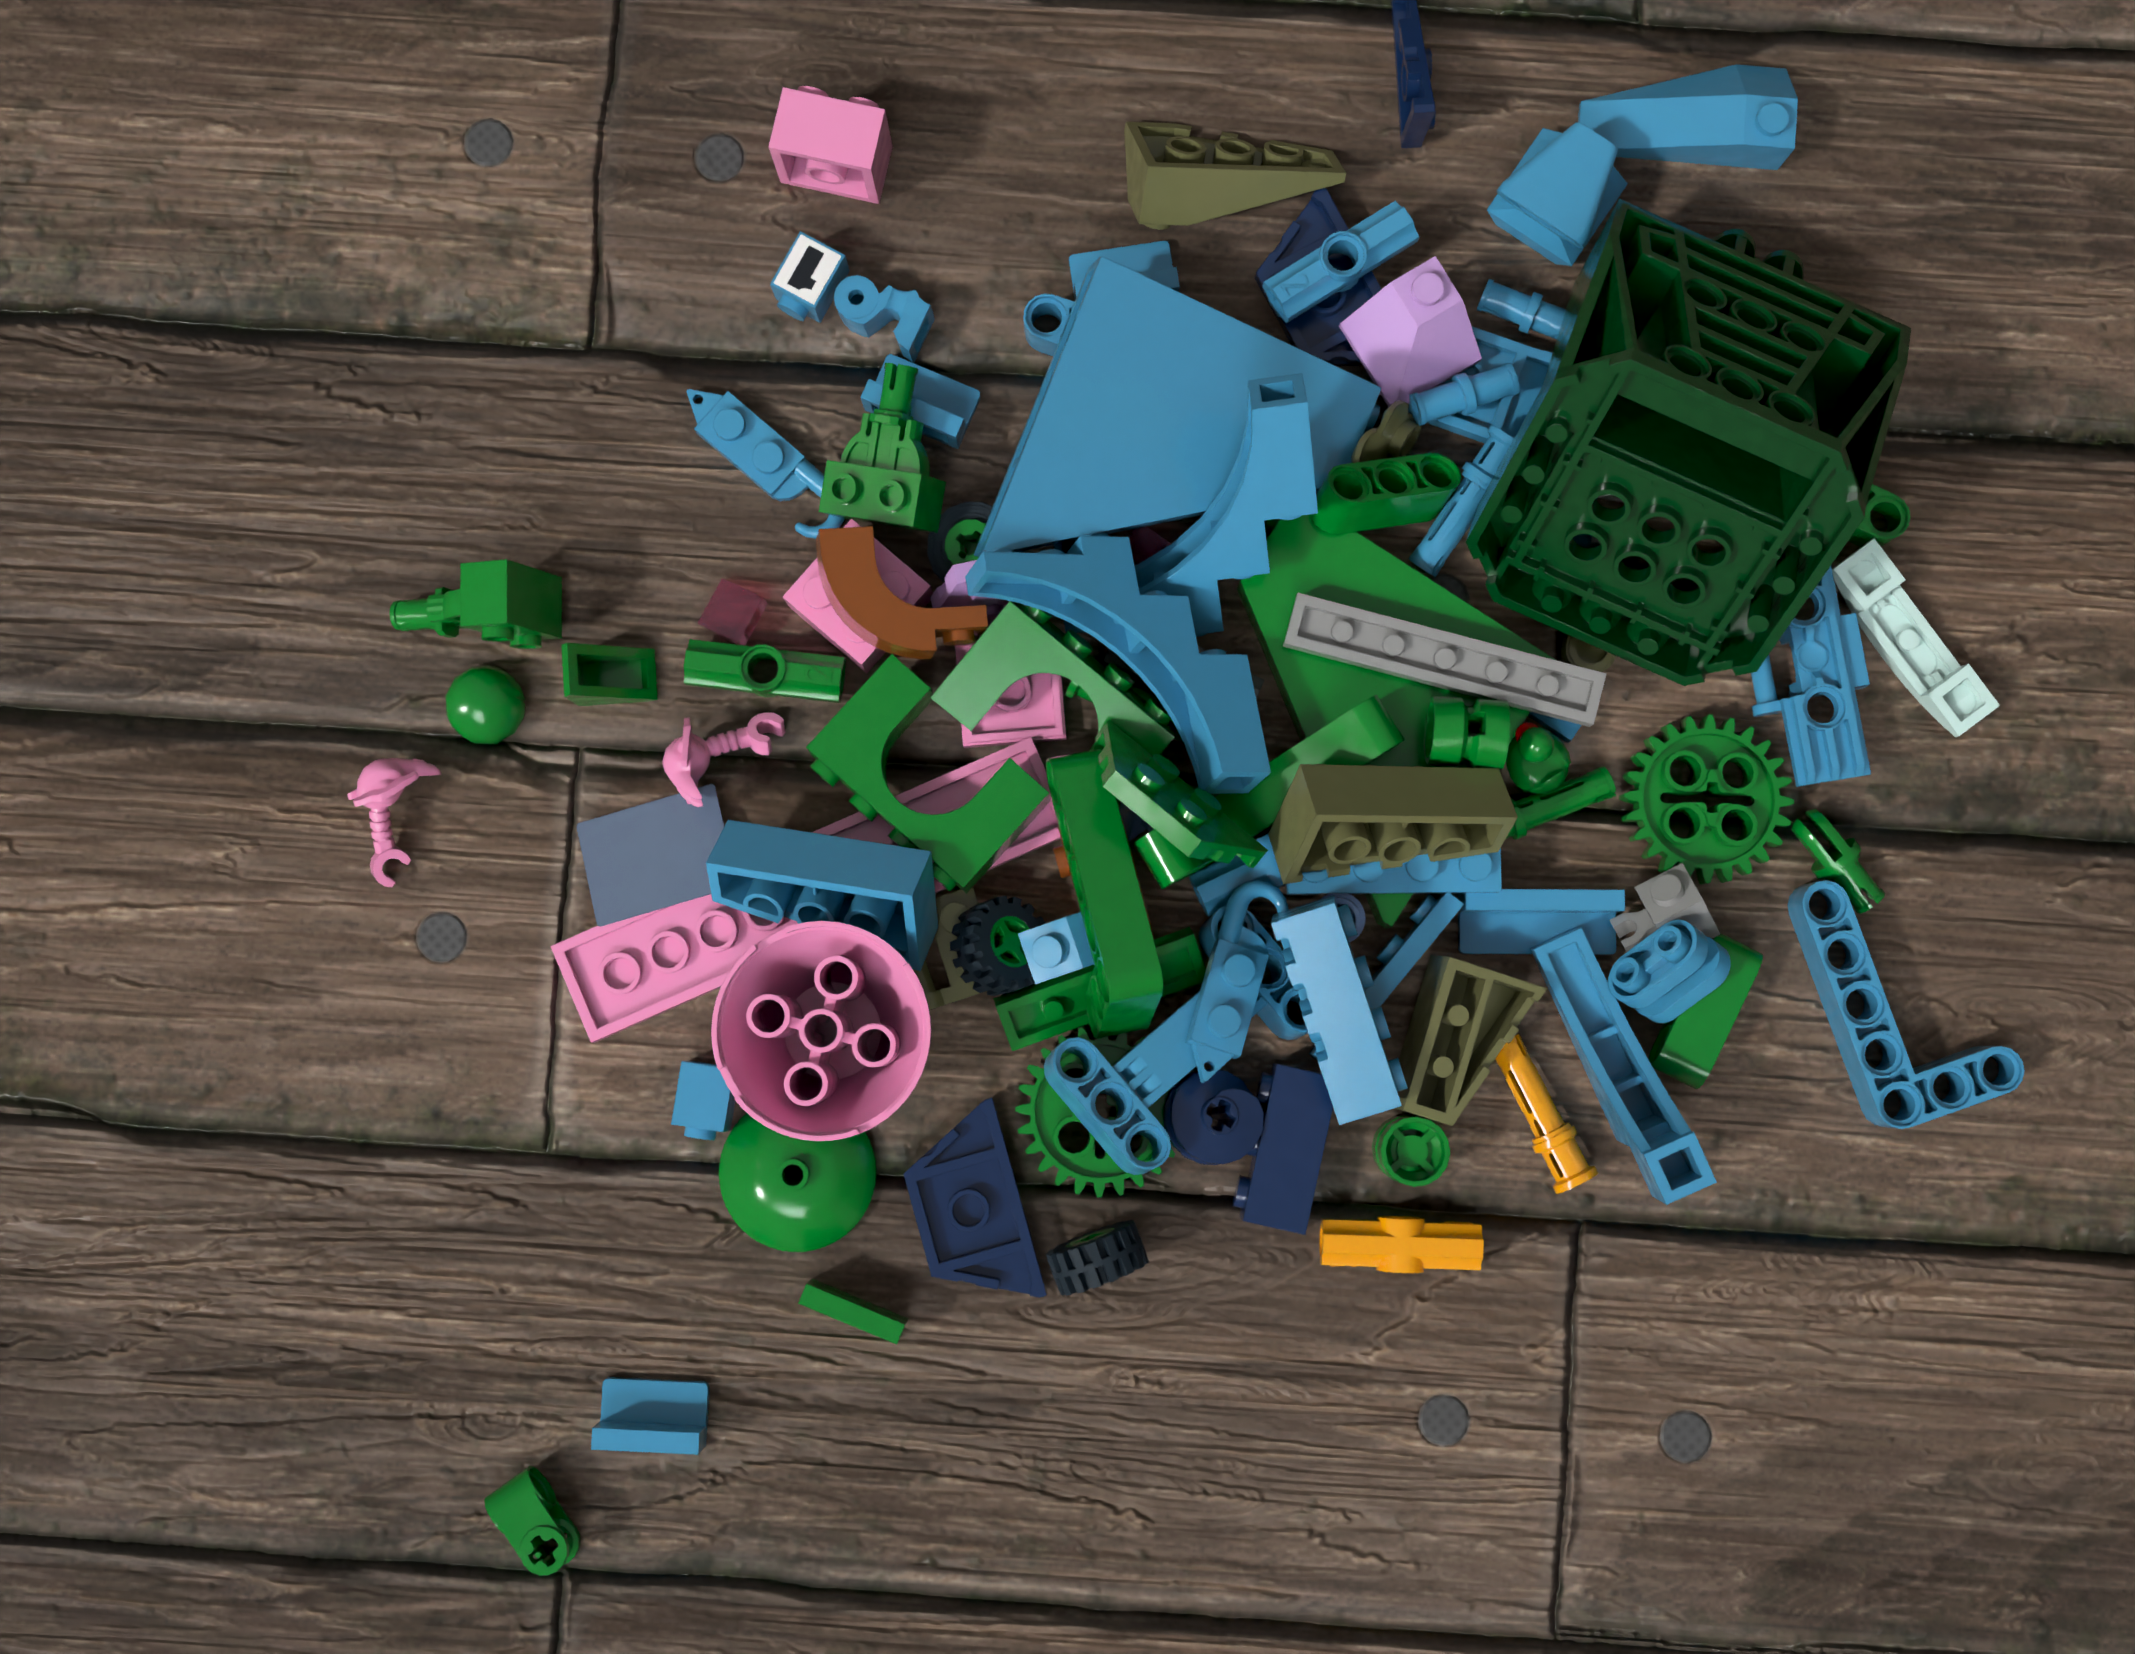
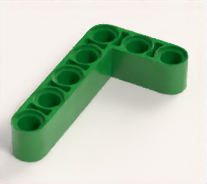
M1374 695L1269 762L1271 773L1249 793H1221L1215 796V798L1221 804L1222 808L1220 811L1250 836L1254 837L1273 825L1300 764L1364 766L1398 746L1405 739L1379 697ZM1155 829L1133 843L1161 889H1165L1193 875L1196 871L1214 862L1210 858L1202 860L1186 856Z
M1101 749L1051 757L1046 760L1049 790L1095 966L1085 996L1088 1021L1095 1039L1149 1028L1163 994L1161 966L1117 800L1102 784L1101 774L1103 770L1099 766L1098 760Z

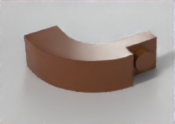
M873 526L819 529L816 538V550L823 589L837 615L865 642L897 656L913 659H931L937 651L936 638H943L944 645L971 644L975 642V636L982 635L988 627L986 605L923 608L908 604L895 596L884 584L877 569Z

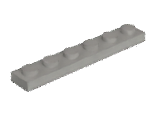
M1297 593L1283 647L1480 699L1504 700L1511 707L1587 727L1594 725L1607 674L1302 593Z

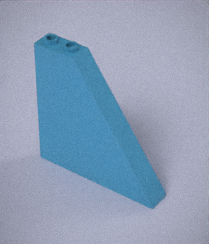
M1101 256L1087 270L974 556L979 557L983 551L1001 547L1012 549L1013 552H1022L1076 541L1080 535L1086 536L1100 532L1111 534L1203 515L1223 489L1239 456L1248 418V380L1303 374L1308 401L1316 492H1318L1333 467L1351 463V456L1359 439L1375 425L1380 412V406L1376 404L1381 387Z

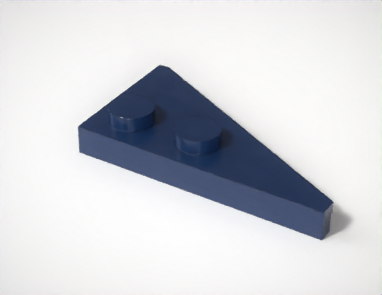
M1391 0L1401 148H1420L1428 129H1434L1435 100L1430 81L1432 76V53L1430 48H1425L1417 1Z

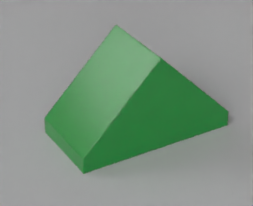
M578 643L561 644L564 697L577 706L658 700L655 649Z

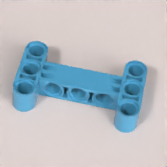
M1226 906L1218 909L1202 924L1199 931L1200 946L1209 958L1213 944L1217 941L1218 922H1222ZM1247 910L1243 927L1254 931L1263 939L1268 948L1269 955L1266 966L1271 972L1270 984L1261 983L1252 1017L1257 1014L1279 1038L1297 1040L1308 1032L1305 1023L1303 1025L1295 1024L1287 1015L1286 1007L1288 1001L1299 1004L1300 997L1298 991H1295L1285 967L1282 949L1253 914ZM1200 991L1112 1066L1091 1042L1079 1037L1063 1041L1046 1057L1044 1075L1049 1085L1117 1166L1126 1173L1132 1175L1145 1174L1162 1165L1169 1157L1171 1150L1170 1137L1148 1108L1196 1067L1192 1045L1185 1042ZM1063 1053H1072L1081 1059L1084 1068L1081 1078H1072L1063 1072L1060 1065ZM1098 1094L1110 1095L1116 1101L1118 1113L1115 1120L1105 1119L1097 1112L1095 1101ZM1134 1135L1144 1136L1150 1141L1153 1153L1148 1162L1140 1161L1133 1155L1130 1143Z

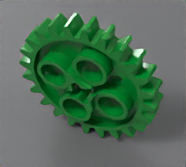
M1708 714L1702 717L1698 729L1692 717L1688 716L1680 721V733L1670 723L1661 727V735L1664 742L1652 735L1643 741L1650 755L1636 752L1630 757L1640 770L1639 772H1626L1622 775V779L1633 785L1634 790L1619 795V800L1633 804L1634 811L1622 816L1621 820L1622 822H1637L1639 829L1632 833L1629 840L1633 842L1645 839L1648 842L1641 855L1643 859L1657 854L1662 856L1658 867L1659 872L1663 873L1674 865L1683 863L1690 877L1694 870H1696L1699 885L1709 884L1714 871L1720 882L1724 883L1732 881V866L1742 876L1752 873L1749 857L1760 864L1770 860L1763 845L1771 847L1782 845L1783 841L1773 830L1774 828H1783L1791 825L1792 821L1780 815L1779 809L1794 804V799L1781 796L1779 788L1787 786L1792 780L1789 777H1776L1774 770L1784 762V759L1780 757L1767 760L1764 754L1769 749L1771 742L1767 740L1753 745L1751 740L1755 728L1752 726L1742 730L1737 735L1734 733V718L1730 717L1724 720L1719 729H1716L1713 714ZM1674 760L1683 761L1689 767L1691 778L1687 786L1679 785L1672 779L1670 766ZM1727 761L1736 764L1742 771L1743 779L1739 788L1731 787L1723 778V766ZM1705 791L1708 797L1747 796L1751 798L1752 803L1750 806L1721 803L1707 808L1703 802L1664 803L1661 801L1660 796L1663 793L1676 796H1693ZM1674 811L1683 813L1689 820L1690 830L1686 838L1677 837L1669 827V819ZM1726 813L1733 814L1741 822L1742 831L1737 840L1728 838L1722 830V819Z
M1081 1027L1078 1028L1077 1035L1079 1038L1091 1042L1111 1066L1145 1038L1139 1039L1132 1047L1127 1045V1033L1118 1034L1115 1041L1108 1040V1037L1090 1040L1087 1032ZM1063 1035L1058 1036L1059 1044L1067 1040ZM1044 1047L1040 1050L1043 1058L1046 1060L1051 1051ZM1063 1053L1061 1055L1060 1065L1063 1072L1073 1068L1084 1071L1083 1063L1078 1056L1072 1053ZM1028 1065L1027 1069L1037 1080L1035 1085H1019L1018 1089L1024 1094L1031 1096V1100L1028 1104L1016 1106L1015 1111L1030 1115V1122L1017 1130L1018 1134H1034L1035 1141L1025 1149L1026 1154L1043 1152L1045 1157L1040 1162L1038 1170L1043 1172L1053 1165L1057 1167L1058 1172L1055 1178L1057 1186L1062 1184L1068 1176L1075 1178L1074 1190L1075 1194L1078 1195L1082 1192L1087 1182L1093 1183L1097 1198L1102 1197L1105 1183L1111 1182L1119 1196L1124 1195V1179L1129 1177L1140 1188L1143 1187L1144 1180L1142 1174L1132 1175L1124 1172L1106 1151L1103 1158L1099 1159L1095 1156V1138L1090 1132L1087 1145L1080 1151L1070 1152L1060 1145L1058 1136L1063 1125L1073 1121L1080 1122V1120L1049 1085L1044 1075V1069ZM1170 1089L1148 1108L1163 1127V1107ZM1106 1094V1103L1110 1106H1115L1116 1109L1115 1116H1109L1106 1119L1115 1120L1118 1113L1117 1103L1110 1095ZM1141 1136L1140 1145L1132 1152L1138 1160L1148 1162L1152 1157V1145L1144 1136ZM1171 1149L1169 1157L1174 1158L1175 1153ZM1160 1166L1151 1170L1158 1175L1162 1173Z

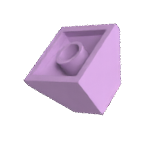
M1436 256L1390 282L1339 325V328L1373 383L1381 387L1380 394L1388 407L1399 400L1409 404L1410 394L1420 393L1437 387L1450 380L1454 375L1462 373L1482 360L1463 299Z

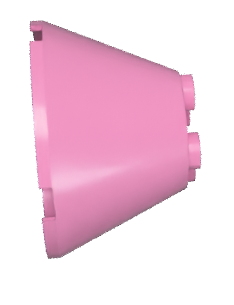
M831 921L804 922L785 927L769 935L756 945L754 944L733 965L720 987L715 1001L711 1026L712 1048L717 1068L720 1070L727 1087L735 1097V1101L752 1118L765 1127L792 1138L809 1141H833L858 1135L877 1126L896 1112L909 1098L923 1074L928 1059L931 1043V1016L924 989L917 975L904 957L889 943L862 928L845 923Z

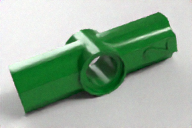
M689 639L684 660V684L755 693L764 698L783 696L841 703L846 676V658L778 650L766 644L752 647ZM765 659L776 661L778 663V672L772 681L764 684L754 682L752 672L758 662Z

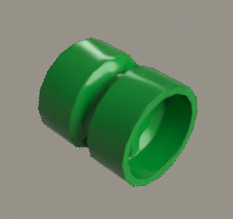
M1430 697L1424 738V754L1427 765L1456 767L1462 759H1467L1472 768H1499V770L1504 768L1510 739V708L1507 701L1477 699L1472 706H1466L1460 697ZM1468 731H1469V732H1474V733H1475V736H1474V737L1468 736Z
M1408 1114L1393 1116L1383 1122L1376 1131L1372 1143L1373 1159L1380 1171L1394 1181L1413 1187L1428 1185L1440 1178L1447 1168L1450 1158L1449 1141L1443 1130L1431 1120Z

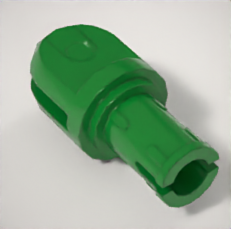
M1817 809L1806 811L1805 813L1809 820L1831 847L1826 851L1799 819L1795 820L1792 824V831L1815 860L1811 867L1812 872L1818 879H1832L1843 887L1857 913H1864L1873 908L1861 893V888L1877 904L1884 898L1885 892L1882 888H1879L1858 861L1861 846L1854 838L1844 840L1828 819Z

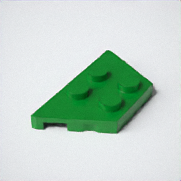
M1110 720L1105 723L1096 735L1095 741L1104 747L1098 755L1099 766L1103 770L1101 774L1103 787L1186 856L1202 860L1210 858L1216 862L1229 864L1237 855L1248 867L1254 868L1267 853L1268 849L1220 811L1222 808L1221 804L1214 796L1200 788L1194 790L1178 777L1180 771L1170 760L1159 754L1151 755Z

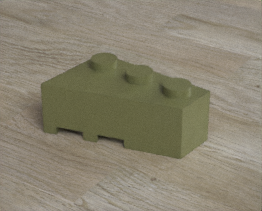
M1430 955L1399 1057L1408 1089L1399 1091L1402 1106L1395 1109L1453 1126L1490 1073L1489 1067L1506 1043L1512 1041L1519 1031L1517 1026L1533 1003L1539 1002L1548 988L1450 956Z

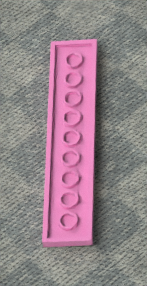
M1029 737L894 797L907 808L919 813L938 815L952 812L967 804L1009 758L1044 787L1049 794L1050 790L1045 767L1032 738ZM1051 794V801L989 870L1061 839ZM857 812L811 832L897 846L887 836L893 828L879 815L871 822L863 814ZM934 879L935 894L946 889ZM710 894L605 926H596L550 947L590 1042L595 1043L719 989L733 965L754 944L756 945L769 935L798 923L786 917H783L779 923L714 902Z

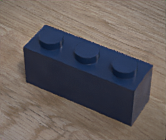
M1273 1063L1271 1073L1262 1072L1256 1098L1259 1099L1260 1104H1264L1263 1132L1255 1147L1246 1154L1252 1156L1248 1177L1242 1175L1238 1177L1233 1206L1241 1208L1239 1217L1242 1221L1306 1235L1333 1105L1322 1074Z

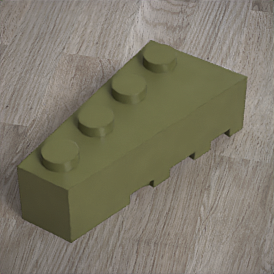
M1300 764L1268 835L1283 884L1302 882V873L1326 869L1329 878L1349 875L1350 866L1379 861L1381 869L1402 867L1403 863L1410 861L1417 855L1428 854L1430 861L1435 862L1499 852L1518 817L1499 768Z

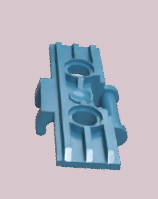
M1831 566L1809 596L1814 603L1812 617L1805 621L1794 618L1779 639L1781 645L1789 644L1791 647L1796 673V682L1789 685L1790 691L1788 692L1790 698L1777 699L1769 655L1757 672L1751 673L1757 704L1752 706L1753 717L1782 713L1796 787L1871 774L1855 690L1866 688L1870 685L1857 615L1856 613L1840 614ZM1824 695L1831 700L1834 713L1829 722L1819 723L1810 717L1807 710L1810 698Z

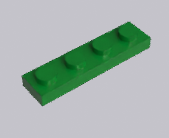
M1190 927L1154 939L1163 977V994L1161 997L1203 982L1206 968L1194 933ZM1094 965L1038 984L1034 983L1020 990L993 998L1012 1051L1089 1024L1085 996L1095 967Z

